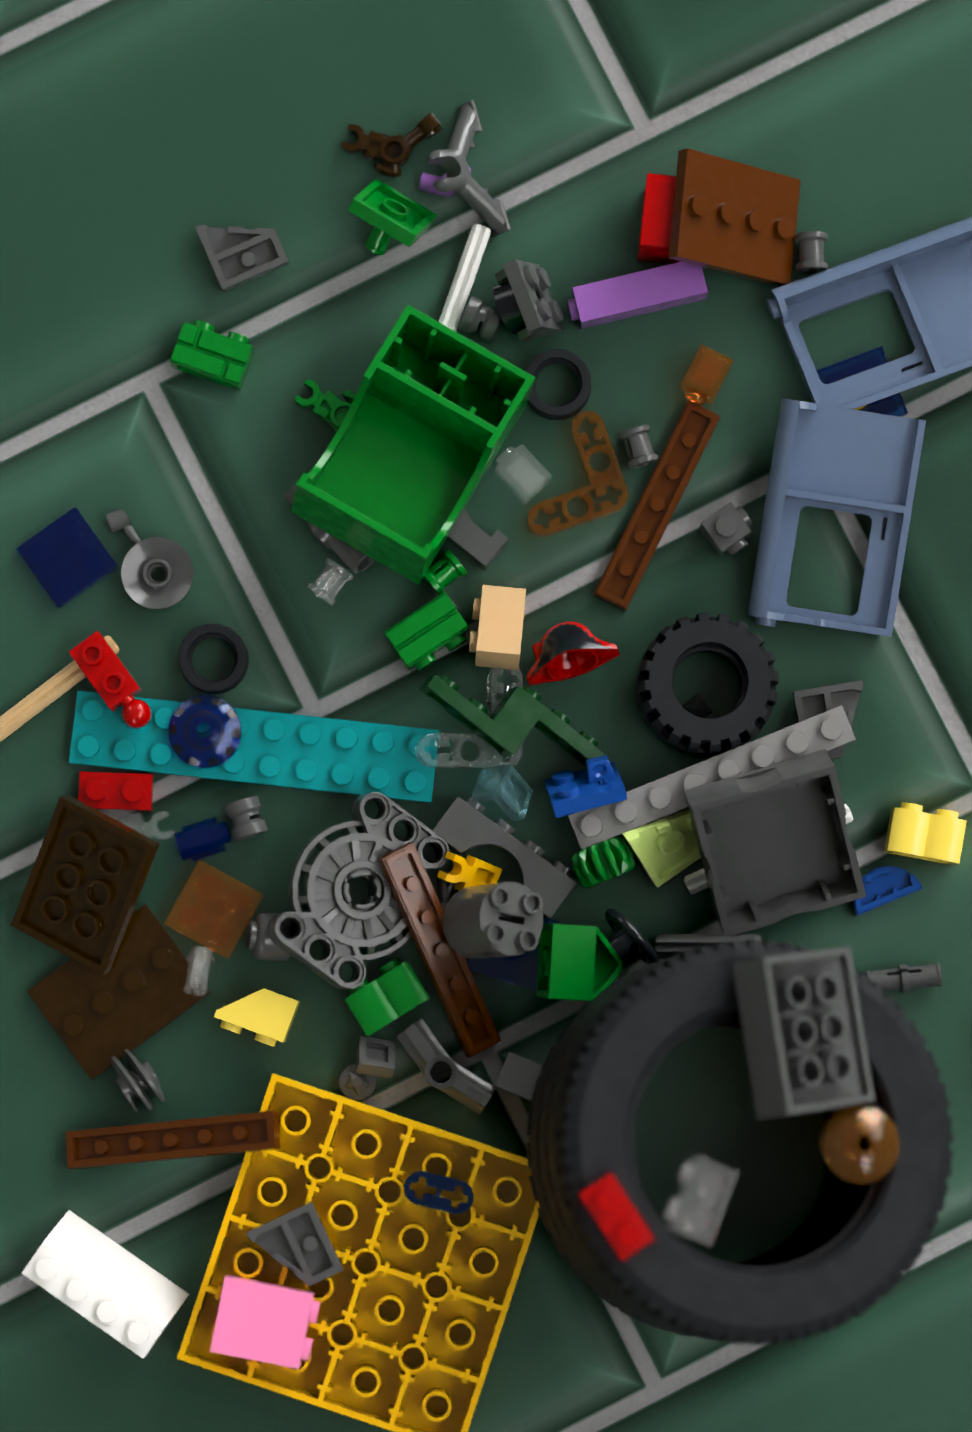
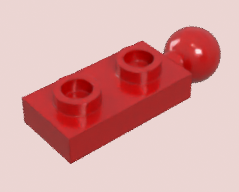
M98 630L69 651V654L110 710L113 712L120 706L123 707L122 718L126 725L138 729L149 723L151 719L149 705L142 700L134 699V696L142 691V689Z

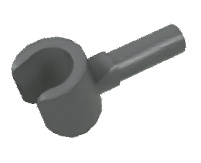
M116 510L106 515L113 533L124 529L133 545L142 541L134 531L125 511Z

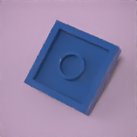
M607 755L586 760V769L575 772L571 770L559 771L554 773L551 778L544 780L556 818L627 800L625 786L614 761L609 762Z

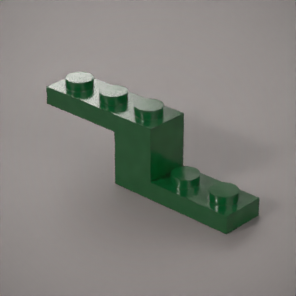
M437 675L427 678L419 689L503 757L513 755L533 727H536L585 767L586 760L604 755L597 748L598 742L592 736L583 731L580 733L575 731L568 725L570 723L568 717L556 709L550 711L540 703L542 700L541 696L527 686L511 688L490 717L486 715L488 710L484 705L473 698L467 700L457 692L459 689L458 685L444 675H441L440 678Z

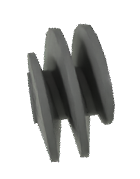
M129 1049L123 1050L129 1068L128 1071L115 1056L111 1057V1063L116 1075L115 1081L135 1113L138 1112L135 1096L150 1111L153 1110L147 1089H150L162 1103L166 1102L159 1080L147 1060L141 1063Z

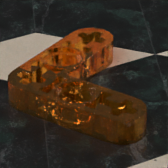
M583 411L577 414L573 419L571 427L572 436L590 485L534 505L528 513L527 522L531 532L537 536H551L617 513L627 503L628 489L604 422L595 412ZM588 419L590 424H597L598 427L593 431L596 443L603 439L605 445H594L587 451H584L583 446H589L590 442L585 432H578V429L582 427L583 420ZM598 452L605 453L610 459L609 468L602 472L593 470L589 463L590 457ZM607 487H612L614 491H621L622 495L617 499L618 504L612 505L610 500H606L598 504L601 511L594 512V502L588 493L595 491L597 499L606 495ZM574 498L585 500L588 504V512L583 517H573L567 510L570 500ZM561 503L562 515L567 523L560 524V517L549 521V528L544 529L541 524H534L533 521L538 518L539 511L544 510L546 515L557 513L554 505Z

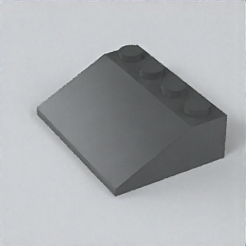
M850 946L762 957L733 963L757 1119L875 1101Z

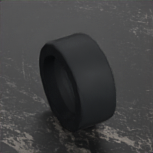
M549 349L538 354L528 364L525 372L536 378L527 404L538 416L549 420H566L577 415L586 406L591 393V374L586 363L577 354L565 349ZM562 364L569 367L576 374L578 391L569 403L553 406L545 403L539 397L536 390V379L538 374L549 365Z
M204 624L193 629L183 639L179 649V667L184 678L196 690L207 694H223L234 689L244 679L248 669V651L242 638L231 628L221 624ZM208 638L225 640L235 653V664L232 671L226 677L219 680L202 678L195 671L192 664V655L195 647L201 641Z

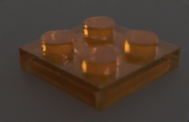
M199 860L164 924L221 956L230 959L264 895Z

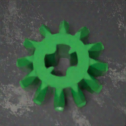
M620 836L575 853L571 859L576 878L579 879L582 887L587 888L631 871L635 866L631 847L627 844L625 838Z

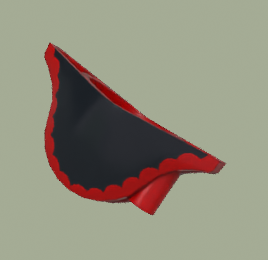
M559 623L545 633L541 642L535 643L532 646L536 662L526 675L529 685L571 679L600 667L619 656L620 653L615 644L598 639L581 623Z

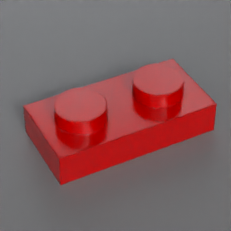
M80 771L78 800L94 809L152 811L154 775Z
M611 1171L578 1192L621 1261L655 1240Z

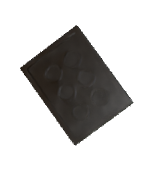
M68 794L60 796L11 926L101 975L109 973L160 843Z
M147 904L132 913L109 973L101 975L71 958L27 991L91 1080H94L112 1067L111 1057L115 1056L120 1061L125 1057L123 1050L129 1049L132 1052L211 993Z

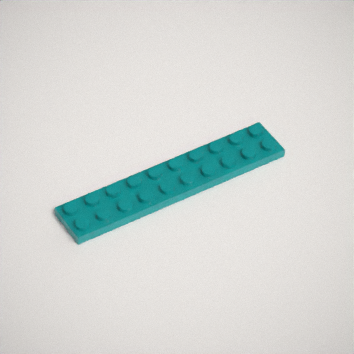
M77 691L69 756L70 764L358 796L371 792H380L390 799L432 804L440 730L134 697V699L142 700L149 705L151 719L146 726L135 729L129 727L124 722L122 706L112 712L99 693ZM182 706L184 713L180 716L175 715L178 708ZM232 708L237 717H228L227 711ZM197 712L215 714L223 723V739L218 746L211 750L195 749L189 745L185 738V724L190 716ZM197 715L190 721L187 729L188 737L196 746L210 747L220 738V724L212 715ZM170 725H175L177 728L176 733L170 735L169 732ZM235 728H240L239 738L234 737L232 734ZM179 744L182 747L179 755L173 745ZM227 747H233L235 750L228 758L225 750ZM190 757H195L198 760V765L189 764L187 761ZM210 758H216L219 764L208 766V761Z

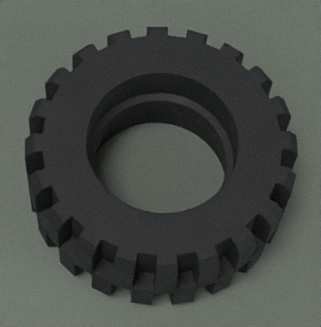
M697 613L694 618L685 616L678 619L672 626H666L660 631L647 648L636 677L638 708L643 710L645 715L643 720L648 728H653L658 733L657 738L662 743L669 742L674 745L675 751L683 754L686 751L692 752L694 757H706L707 754H715L717 756L747 744L762 729L772 714L771 711L776 704L778 696L776 685L779 682L778 671H774L773 667L775 659L772 652L766 651L764 648L765 640L758 633L754 636L747 630L749 625L741 620L737 624L729 620L730 616L720 613L718 617H709V613ZM695 653L716 654L726 659L739 675L741 681L739 699L733 709L723 716L713 719L695 716L686 711L674 695L673 677L675 670L685 658Z

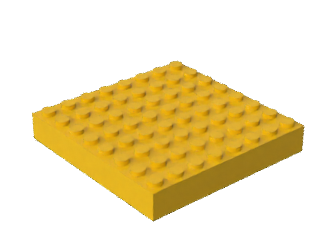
M272 1073L260 1112H278L280 1149L245 1153L177 1359L393 1432H468L539 1216L537 1209L540 1206L538 1201L534 1199L529 1176H532L531 1168H528L527 1157ZM312 1201L344 1270L308 1286L287 1267L275 1260L272 1255L251 1241L246 1233ZM226 1275L315 1291L314 1301L320 1302V1308L316 1324L309 1323L306 1338L313 1339L309 1361L302 1360L301 1367L297 1369L210 1352Z

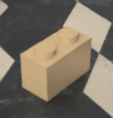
M483 585L481 598H474L472 619L479 620L478 631L471 630L469 652L476 653L475 666L519 670L526 589Z

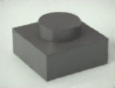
M360 1035L356 1045V1073L392 1079L395 1071L396 1041Z

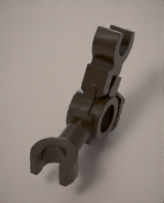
M433 113L424 117L417 124L416 128L405 136L401 134L398 136H387L371 130L369 135H367L359 125L349 124V132L357 134L359 139L355 144L342 142L341 146L347 153L356 154L363 151V158L382 161L384 166L380 163L374 165L379 174L387 177H400L402 175L400 167L408 161L410 154L413 153L411 148L422 140L436 135L442 130V127Z

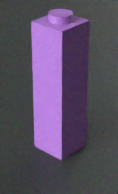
M677 262L572 287V298L567 299V305L571 320L578 319L580 329L705 300L708 290L701 266Z

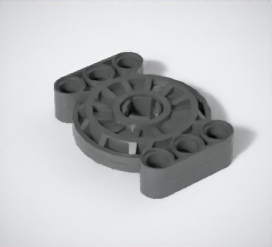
M371 792L358 796L351 806V815L354 821H347L327 827L314 835L300 850L292 865L288 883L289 904L292 912L275 914L267 924V933L273 943L337 989L358 987L366 976L363 960H372L389 955L403 946L412 936L408 927L401 934L407 923L378 858L410 842L414 843L425 870L442 867L448 860L445 858V855L449 851V847L444 839L380 792ZM368 800L374 801L378 807V814L375 819H371L365 814L364 806ZM398 821L403 823L407 829V835L403 841L398 840L393 833L394 825ZM342 829V836L329 841L324 838L332 832ZM427 843L435 849V858L431 863L427 862L422 855V849ZM314 847H316V851L309 857L306 864H304V861L306 860L309 852ZM300 874H301V878H300V882H299V896H298V881H299V876H300ZM358 877L366 883L368 895L362 904L350 903L352 899L349 894L350 884L347 883L349 879ZM285 918L291 920L294 925L293 936L289 939L283 937L280 932V924ZM314 940L319 941L324 949L323 955L318 961L314 960L309 953V947ZM387 941L392 942V944L384 949L375 952L376 945L386 943ZM343 962L348 963L353 970V975L348 982L342 981L338 974L339 967Z

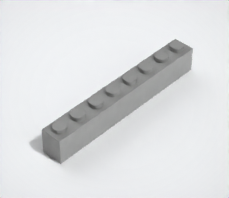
M841 705L626 792L627 800L568 815L583 850L602 841L623 836L622 833L688 809L684 790L822 750H826L829 753L854 743L856 738Z

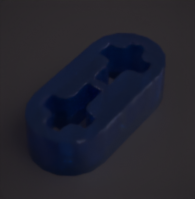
M427 1171L412 1173L407 1177L404 1184V1192L410 1202L453 1214L466 1212L474 1200L473 1190L467 1182ZM420 1177H424L427 1179L426 1185L438 1188L437 1194L424 1193L422 1198L415 1197V1190L410 1189L411 1182H418ZM456 1186L463 1187V1194L468 1196L467 1202H460L459 1207L451 1206L452 1200L450 1198L440 1196L441 1190L451 1192L455 1190Z

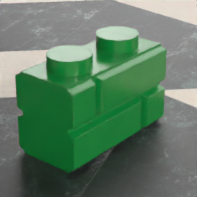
M195 320L193 325L184 322L170 359L172 368L240 391L254 355L253 345L248 344L249 338L235 332H229L228 336L215 333V326L200 320Z
M444 592L384 631L408 671L416 667L420 672L437 660L434 654L446 647L450 652L466 642L467 638L464 634L469 632V627L447 593Z

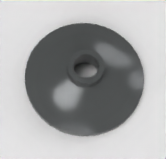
M151 537L138 542L127 552L122 562L121 580L126 593L134 602L148 609L160 610L178 604L188 594L193 583L194 569L190 556L180 544L168 538ZM163 569L165 571L164 579L154 581L152 579L153 571Z

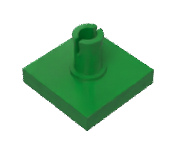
M377 178L353 198L347 210L374 226L364 245L368 250L378 255L386 253L392 237L411 247L432 227L437 217L436 213Z

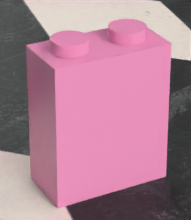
M226 1275L210 1352L299 1369L302 1360L309 1361L313 1339L306 1337L309 1323L316 1324L320 1308V1302L314 1301L315 1291Z

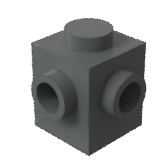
M730 502L700 523L699 530L719 558L727 552L730 556H733L748 545L746 539L749 538L752 532L749 528L752 525V521L741 506L735 508Z

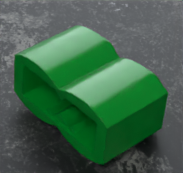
M398 958L378 969L382 974L381 977L371 983L365 977L358 987L348 989L351 995L344 1000L367 1037L431 998L408 960L400 963Z

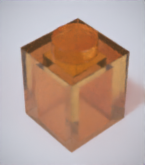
M701 344L681 383L680 389L685 391L684 396L699 405H704L705 402L712 405L734 360Z

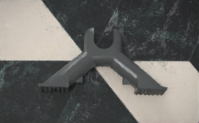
M471 100L457 108L459 116L447 149L431 151L427 157V164H438L444 168L447 174V178L434 182V187L441 192L456 191L492 228L493 236L497 237L510 230L502 199H493L488 194L487 188H482L473 179L466 160L469 149L475 148L474 135L482 131L475 102Z

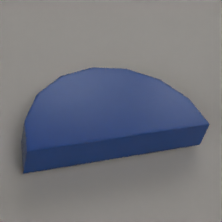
M894 866L875 868L862 877L866 897L852 901L855 916L863 914L923 889V886L916 876L902 868Z

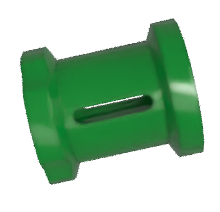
M449 549L443 552L444 556L432 565L423 577L437 595L444 593L443 589L459 576L465 577L468 574Z

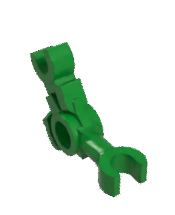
M306 379L304 385L313 391V396L309 399H303L296 395L294 398L295 402L303 409L314 408L313 414L329 423L336 434L356 394L348 390L344 391L342 397L348 402L341 401L329 390L325 395L322 394L316 382Z

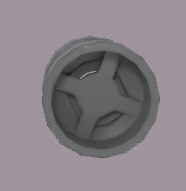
M472 296L463 313L458 329L466 333L475 332L480 335L481 340L491 344L503 320L497 306L490 308L484 305L483 300Z
M258 796L244 798L223 806L226 817L232 820L233 827L231 833L234 841L248 839L269 831L266 820L261 818L259 813L261 804Z

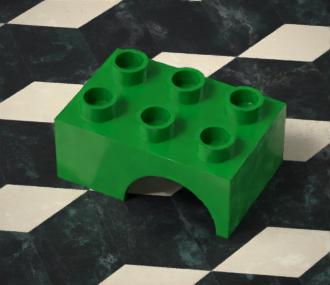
M407 304L363 375L358 392L330 444L308 474L303 472L298 480L291 512L419 585L524 411L536 377Z

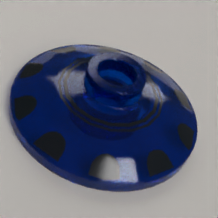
M200 695L192 697L178 706L170 719L168 735L172 749L181 760L194 767L212 768L225 763L234 755L241 741L242 728L240 719L230 704L215 696ZM201 724H208L211 728V732L207 737H200L197 733V729Z

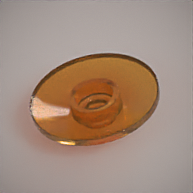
M868 1105L845 1107L836 1112L824 1128L822 1135L824 1159L829 1168L846 1181L852 1183L876 1181L889 1172L897 1159L899 1138L896 1128L889 1117L875 1107ZM862 1136L867 1137L870 1141V1147L866 1151H862L858 1147V1140Z

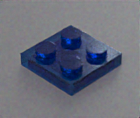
M76 507L16 548L59 609L118 568V565Z

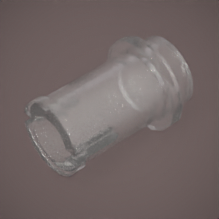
M197 946L192 947L190 953H187L186 961L189 963L186 982L183 988L185 993L190 994L191 989H194V996H204L207 994L210 966L215 963L212 950Z

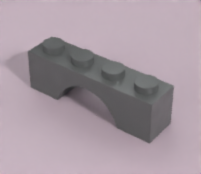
M457 796L432 831L461 855L481 846L497 847L509 853L521 869L523 885L541 896L543 900V915L551 919L576 885V882L571 879L574 872L559 861H556L554 865L550 864L541 857L545 851L529 839L523 844L513 837L512 834L515 829L499 817L493 822L482 813L486 808L472 797L468 796L464 801Z

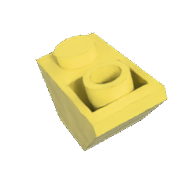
M263 988L216 1010L214 1017L222 1020L219 1026L237 1034H240L242 1028L256 1033L254 1040L275 1047L277 1041L285 1043L300 1001Z

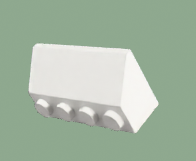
M71 1210L67 1211L22 1272L23 1275L143 1359L149 1354L189 1296L188 1292Z

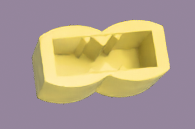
M901 802L900 808L894 807L891 809L884 853L954 866L960 863L967 821L958 819V812L937 809L936 815L922 812V805Z

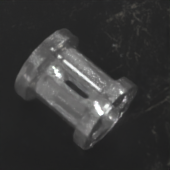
M327 558L324 562L326 567L314 584L309 583L307 589L327 604L334 606L336 603L334 598L346 581H351L354 576L345 568Z

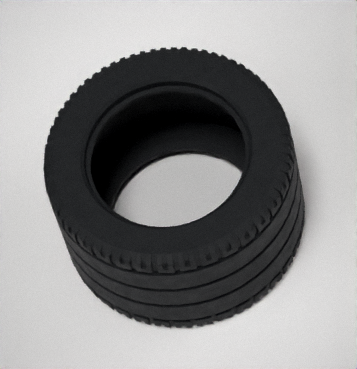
M759 940L720 942L692 949L649 964L625 977H621L598 994L592 1001H589L576 1014L574 1020L571 1019L557 1038L556 1046L551 1047L541 1069L543 1073L536 1081L531 1100L533 1109H529L527 1135H530V1143H526L528 1168H531L532 1176H529L534 1199L538 1201L540 1206L537 1210L547 1232H551L553 1236L551 1241L564 1260L569 1261L571 1264L570 1269L587 1286L593 1288V1292L613 1307L619 1308L620 1312L638 1321L647 1323L651 1327L684 1336L759 1345L782 1343L785 1341L793 1342L817 1335L820 1331L827 1332L850 1321L851 1316L858 1317L879 1301V1296L885 1297L903 1279L902 1273L911 1270L915 1261L924 1250L921 1246L923 1243H928L931 1239L932 1231L939 1220L936 1215L938 1211H943L945 1195L948 1192L949 1185L946 1184L947 1177H951V1160L953 1158V1150H949L950 1143L954 1142L953 1133H951V1116H947V1108H950V1104L946 1098L944 1082H940L938 1078L941 1072L933 1060L934 1057L931 1050H926L924 1046L926 1040L920 1035L913 1021H907L905 1018L907 1013L895 1003V1000L888 994L883 995V988L872 982L864 974L855 973L875 1101L825 1109L830 1132V1161L826 1181L816 1205L803 1224L780 1245L762 1255L737 1263H726L716 1260L689 1246L671 1231L654 1210L641 1183L635 1159L634 1128L638 1106L647 1082L666 1054L687 1036L704 1026H727L743 1030L733 963L816 950L802 946L794 947L791 943L766 940L759 942ZM610 1171L655 1238L654 1241L621 1261L578 1192Z

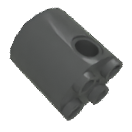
M517 882L466 887L456 892L447 902L443 914V932L452 949L458 955L470 960L518 956L527 951H532L538 946L543 928V900L538 893L532 892L528 887Z

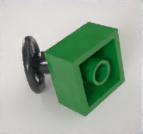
M612 908L607 909L605 912V919L615 932L608 939L604 937L597 926L543 923L538 945L536 996L548 999L592 1001L613 983L620 973L623 964L632 957L633 953L647 965L658 962V955L642 933L625 916Z

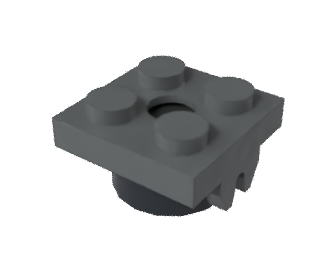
M518 259L503 264L504 269L494 274L499 284L494 286L493 294L498 312L510 332L518 335L521 342H529L545 335L554 336L563 332L564 329L561 321L564 319L559 304L552 300L548 288L551 286V282L546 270L540 267L539 264Z

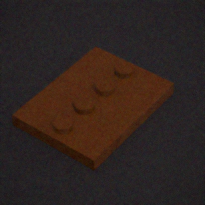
M688 148L679 150L668 258L779 287L791 283L801 180Z

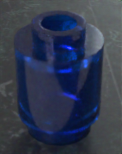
M216 816L182 827L183 831L175 833L176 843L183 861L192 859L194 862L227 851L226 843L232 842L226 822L219 823Z

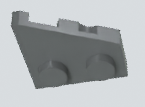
M312 1201L246 1233L251 1241L272 1255L275 1260L287 1267L308 1286L344 1270Z

